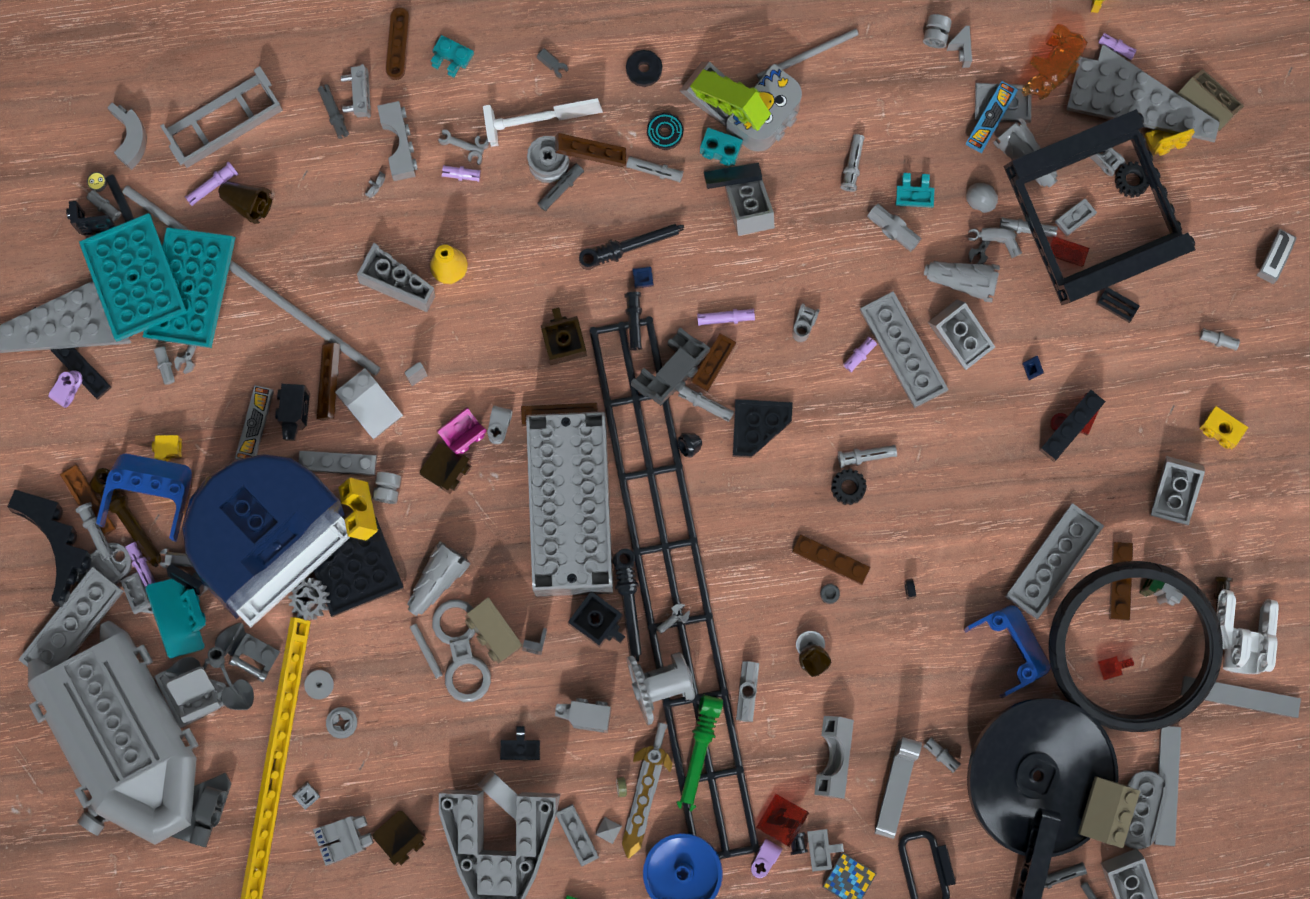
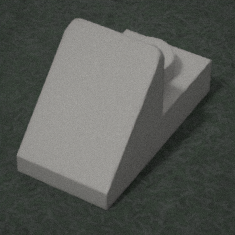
M965 26L947 47V51L959 50L958 58L959 62L962 61V68H969L972 63L970 26Z

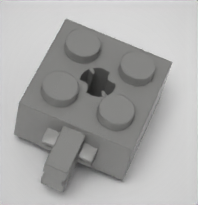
M576 698V701H571V704H557L555 716L569 720L576 729L608 733L611 707L606 702L596 701V704H589L586 699Z

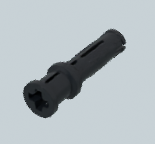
M627 292L624 294V297L627 301L625 313L629 319L630 350L636 351L637 348L638 350L642 349L640 315L642 313V308H640L641 293Z

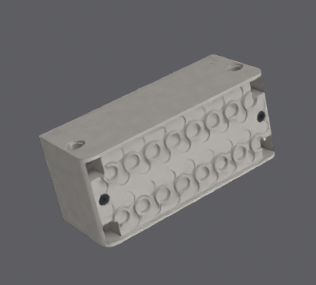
M605 412L526 415L533 592L536 597L588 595L590 592L595 594H613Z

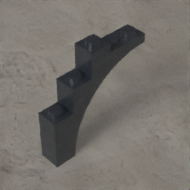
M14 490L7 506L11 513L21 516L36 525L46 535L51 544L56 563V581L51 601L55 606L63 607L64 602L66 603L70 597L69 590L71 585H74L77 580L76 573L84 574L86 569H89L92 562L91 555L87 550L71 546L77 540V532L73 526L57 522L61 519L63 513L62 507L58 502Z

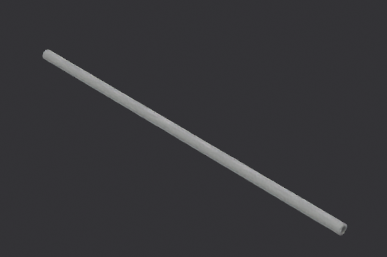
M127 185L123 189V194L170 228L189 230ZM231 260L229 266L231 272L329 343L340 344V351L376 376L381 370L379 366Z

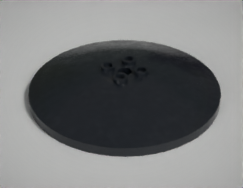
M1034 698L1021 701L996 715L983 729L973 747L967 771V789L972 810L981 827L994 841L1006 849L1023 856L1026 854L1037 809L1043 808L1059 812L1061 820L1052 857L1069 853L1091 839L1078 834L1093 781L1096 776L1118 783L1117 757L1112 742L1104 728L1084 709L1072 703L1053 698ZM1039 770L1041 773V777L1039 780L1035 781L1033 779V774L1035 771Z

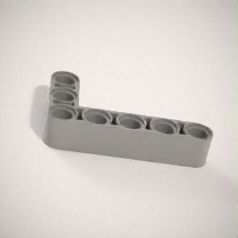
M905 737L898 740L874 834L892 839L895 838L913 764L919 758L922 742Z

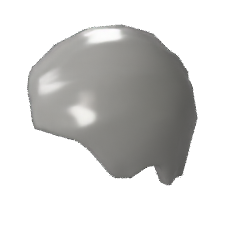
M975 183L968 188L966 200L973 209L989 213L995 209L998 203V195L991 185Z

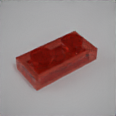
M1053 236L1050 244L1055 258L1081 267L1084 266L1090 248Z

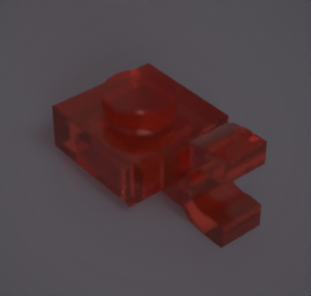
M1117 656L1097 662L1103 681L1123 675L1121 669L1134 666L1133 658L1118 661Z

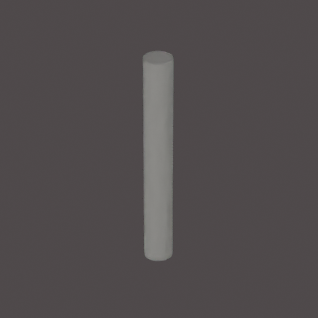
M417 624L410 626L435 678H440L443 674Z

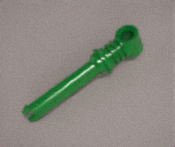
M708 695L701 697L698 709L701 717L698 716L700 721H697L699 725L692 730L695 743L681 799L676 802L679 809H681L683 802L690 804L689 811L696 808V805L693 804L708 744L716 737L714 734L715 730L712 729L716 727L714 723H717L715 718H719L721 714L723 699Z

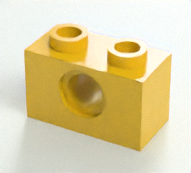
M1217 406L1210 411L1200 426L1204 435L1209 438H1215L1222 447L1230 448L1231 450L1237 446L1249 428ZM1219 425L1224 426L1227 433L1220 432Z

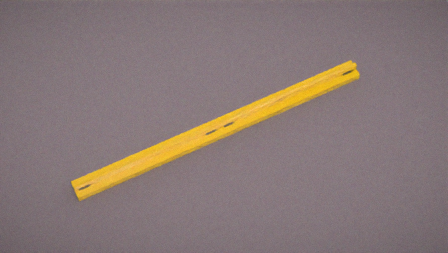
M290 617L240 899H262L311 622L300 618ZM298 623H300L299 632H298V635H297V634H296V632H297V627H298ZM274 759H276L275 768L272 770ZM272 778L271 790H269L270 779Z

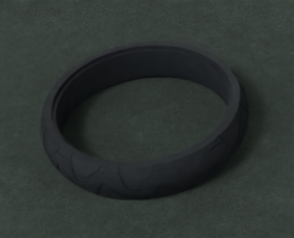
M1126 561L1111 564L1095 570L1080 580L1060 603L1052 621L1048 642L1051 669L1057 685L1070 703L1084 709L1100 725L1126 732L1155 731L1173 725L1191 714L1205 700L1213 688L1220 671L1223 655L1220 623L1212 604L1202 590L1178 571L1161 564L1145 561ZM1126 578H1150L1167 583L1178 589L1187 597L1197 611L1205 637V652L1202 666L1188 691L1169 706L1155 712L1140 715L1112 712L1086 698L1072 680L1065 655L1066 635L1070 622L1079 606L1088 596L1104 585Z

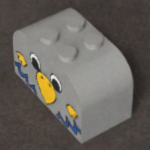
M775 64L771 66L754 87L760 92L759 96L771 113L761 128L756 131L752 128L750 122L747 121L746 124L740 122L739 118L733 113L727 119L726 132L731 136L742 139V145L752 151L759 152L769 149L776 140L779 142L783 138L785 129L787 127L791 128L797 120L795 117L800 108L801 87L795 79Z

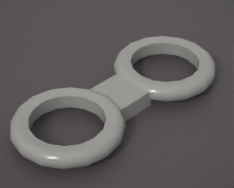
M449 600L442 603L435 610L432 618V628L435 635L443 643L450 645L453 662L448 666L445 673V686L449 694L455 699L462 702H474L482 698L488 691L491 684V673L481 659L472 655L469 640L476 633L474 629L471 630L469 628L460 637H450L442 631L440 619L446 610L461 608L468 613L474 609L465 601ZM464 664L477 666L483 674L481 687L472 694L460 693L453 684L454 672Z

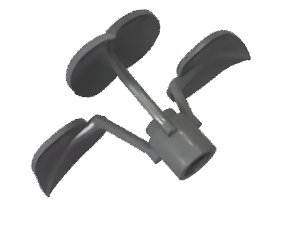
M242 623L227 628L217 637L215 647L208 651V658L205 659L203 665L204 670L208 664L214 668L222 669L230 687H226L222 691L221 700L227 708L232 710H248L254 702L252 686L243 679H239L232 684L224 666V656L227 653L230 656L233 655L245 634ZM184 657L175 662L165 673L169 679H172L192 669L201 667V665L193 657Z

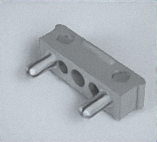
M361 64L357 67H351V74L341 75L340 77L342 82L352 81L353 105L343 106L342 110L344 113L354 111L358 118L366 116L370 118L368 69Z

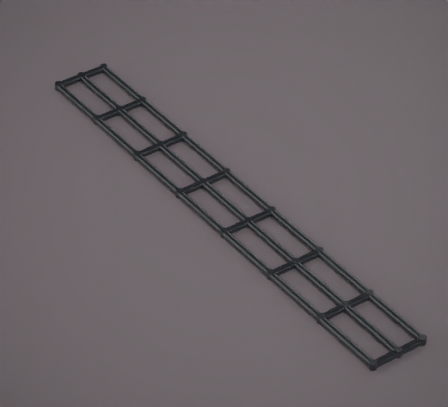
M648 316L647 318L640 319V326H647L657 374L662 368V362L653 318ZM629 321L591 327L590 336L656 669L663 667L656 632L658 631L657 627L663 622H654L641 555L663 552L674 606L681 603L670 550L691 546L704 614L689 616L688 621L684 624L677 621L669 627L678 628L683 657L690 668L695 692L693 700H686L685 697L662 699L680 794L682 795L686 777L671 707L693 703L697 723V721H700L698 716L701 717V714L698 713L701 697L708 695L723 699V709L735 767L714 771L708 744L704 760L706 773L701 774L699 782L708 781L722 849V851L717 852L720 860L756 853L760 850L669 398L662 406L674 464L653 468L641 407L642 401L652 399L648 395L645 397L639 394L631 386V381L636 379L626 332V329H629ZM619 331L631 396L611 400L598 334ZM633 403L646 469L625 473L612 407ZM676 471L689 538L668 542L655 475ZM648 477L661 544L640 548L627 481ZM682 609L678 611L677 616H683ZM706 621L720 690L699 694L685 625ZM737 775L751 845L729 849L716 779ZM683 802L688 834L696 835L692 811H689L690 804Z

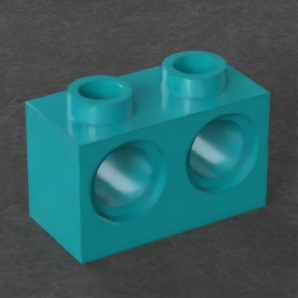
M707 128L700 146V154L710 160L713 158L717 159L724 165L730 166L731 164L735 166L743 140ZM713 142L717 146L715 148H709L707 144ZM732 149L734 153L726 154L725 150Z

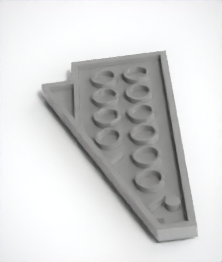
M1102 45L1099 60L1079 58L1067 110L1111 120L1137 109L1138 113H1141L1144 118L1143 125L1146 128L1174 134L1194 129L1195 133L1192 138L1215 142L1220 122L1105 45Z
M93 281L0 325V353L132 343L129 337L118 342L115 341Z

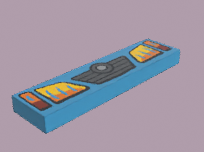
M1001 81L965 145L980 153L983 152L1018 89Z

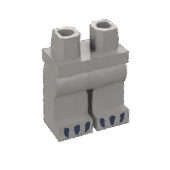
M350 816L313 829L318 846H325L339 840L337 843L320 848L325 866H330L365 851L366 847L374 843L371 833L363 836L360 835L359 829L368 826L365 816Z

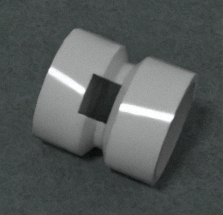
M939 14L930 15L923 43L933 48H945L949 36L947 33H949L952 23L951 19Z
M377 472L375 483L378 487L374 488L372 499L382 503L397 504L399 493L396 490L400 488L402 477L393 473Z
M90 805L87 807L88 812H83L77 822L86 830L98 836L105 827L104 822H109V820L96 814Z

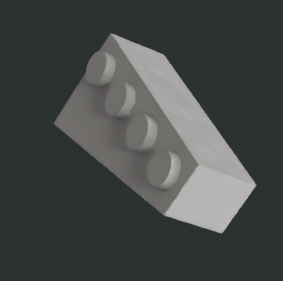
M373 243L357 273L359 283L428 312L435 298L434 287L418 275L413 274L406 266L397 262L390 254L385 253L378 245Z

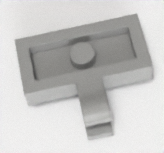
M827 829L808 831L812 872L831 870L830 853L844 852L843 844L829 845Z

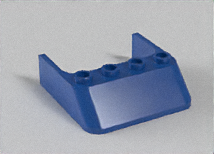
M121 454L117 457L107 476L96 524L100 527H105L114 489L168 498L176 504L169 538L177 542L192 480L191 469L183 464L132 454Z

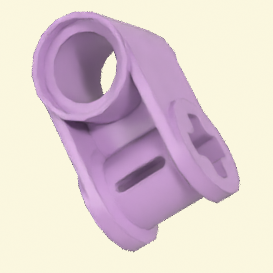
M76 370L61 373L54 387L49 392V398L64 408L68 407L82 384L83 378L81 373Z
M765 839L751 866L753 876L756 878L765 877L772 865L775 864L783 848ZM760 864H763V869L766 871H761L760 874H758L756 872L757 868L755 867V865L759 866Z

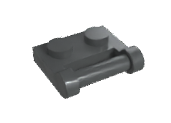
M245 632L228 664L236 665L258 677L257 680L264 682L280 651ZM241 653L263 664L262 671L239 658Z

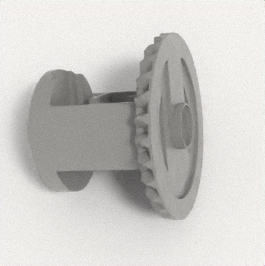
M682 653L671 654L672 665L643 673L640 664H637L633 656L626 657L633 691L647 725L652 724L654 720L652 713L654 710L653 702L681 693L686 700H693L695 698L693 677Z

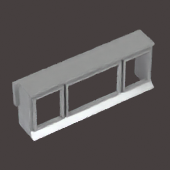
M260 66L254 69L256 74L254 77L167 129L164 124L160 125L171 142L169 148L180 165L184 164L186 168L192 166L283 111L269 88L272 84ZM261 84L273 105L254 116L241 95ZM237 98L249 119L209 143L197 121ZM192 125L205 146L185 157L172 136Z

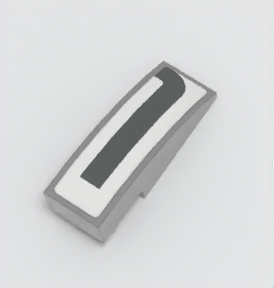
M1279 229L1256 276L1274 284L1287 262L1297 237Z

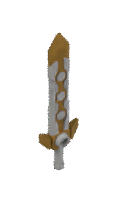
M658 722L653 746L644 747L634 755L633 762L643 759L644 761L622 840L627 858H631L641 849L653 796L656 792L662 768L661 764L663 763L669 772L672 769L673 763L668 753L661 749L667 724Z

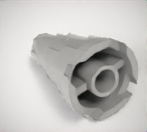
M1023 118L1018 120L1021 125L1016 122L999 136L1000 143L997 139L993 142L997 148L1002 150L1012 160L1041 149ZM1055 171L1040 177L1036 181L1041 186L1045 187L1047 185L1050 188L1058 181L1056 179L1058 176L1057 172Z
M934 261L930 262V265L926 264L924 275L931 282L948 286L954 290L983 299L985 302L992 303L993 298H990L989 295L994 296L999 275L994 270H1000V265Z
M441 541L438 542L432 551L431 558L407 603L409 606L408 610L416 616L418 614L422 615L431 604L433 605L441 594L458 577L460 578L471 564L452 548L445 547L446 544Z

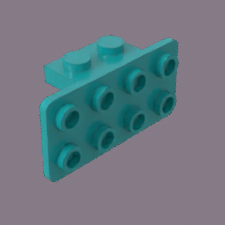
M173 579L148 584L145 590L167 656L175 658L203 650L205 645L200 630L206 625V617L201 612L200 600L198 595L195 594L194 589L186 590L185 586Z

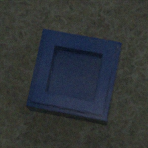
M651 267L633 269L635 289L654 286Z

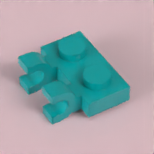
M441 35L433 48L435 55L431 59V66L438 70L442 61L446 59L451 62L447 68L449 71L448 75L455 78L460 67L466 69L474 55V51Z
M903 173L902 186L896 187V206L933 208L935 188L929 187L930 174H922L921 187H911V173Z

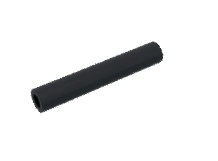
M115 175L107 176L106 181L125 222L133 220V214Z

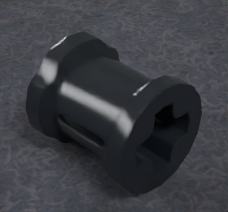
M805 833L787 836L791 843V855L808 852L803 838Z

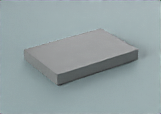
M975 84L974 121H979L1000 84ZM1009 84L1018 89L1000 122H1019L1018 120L1023 118L1026 123H1030L1032 85Z

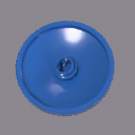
M679 833L663 838L652 847L644 863L643 879L651 899H715L722 885L723 868L719 855L710 843L693 834Z

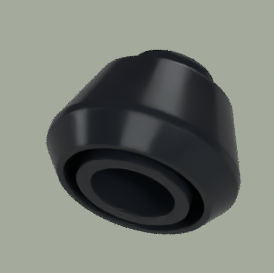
M681 433L678 438V446L685 457L692 458L701 450L702 440L695 433Z

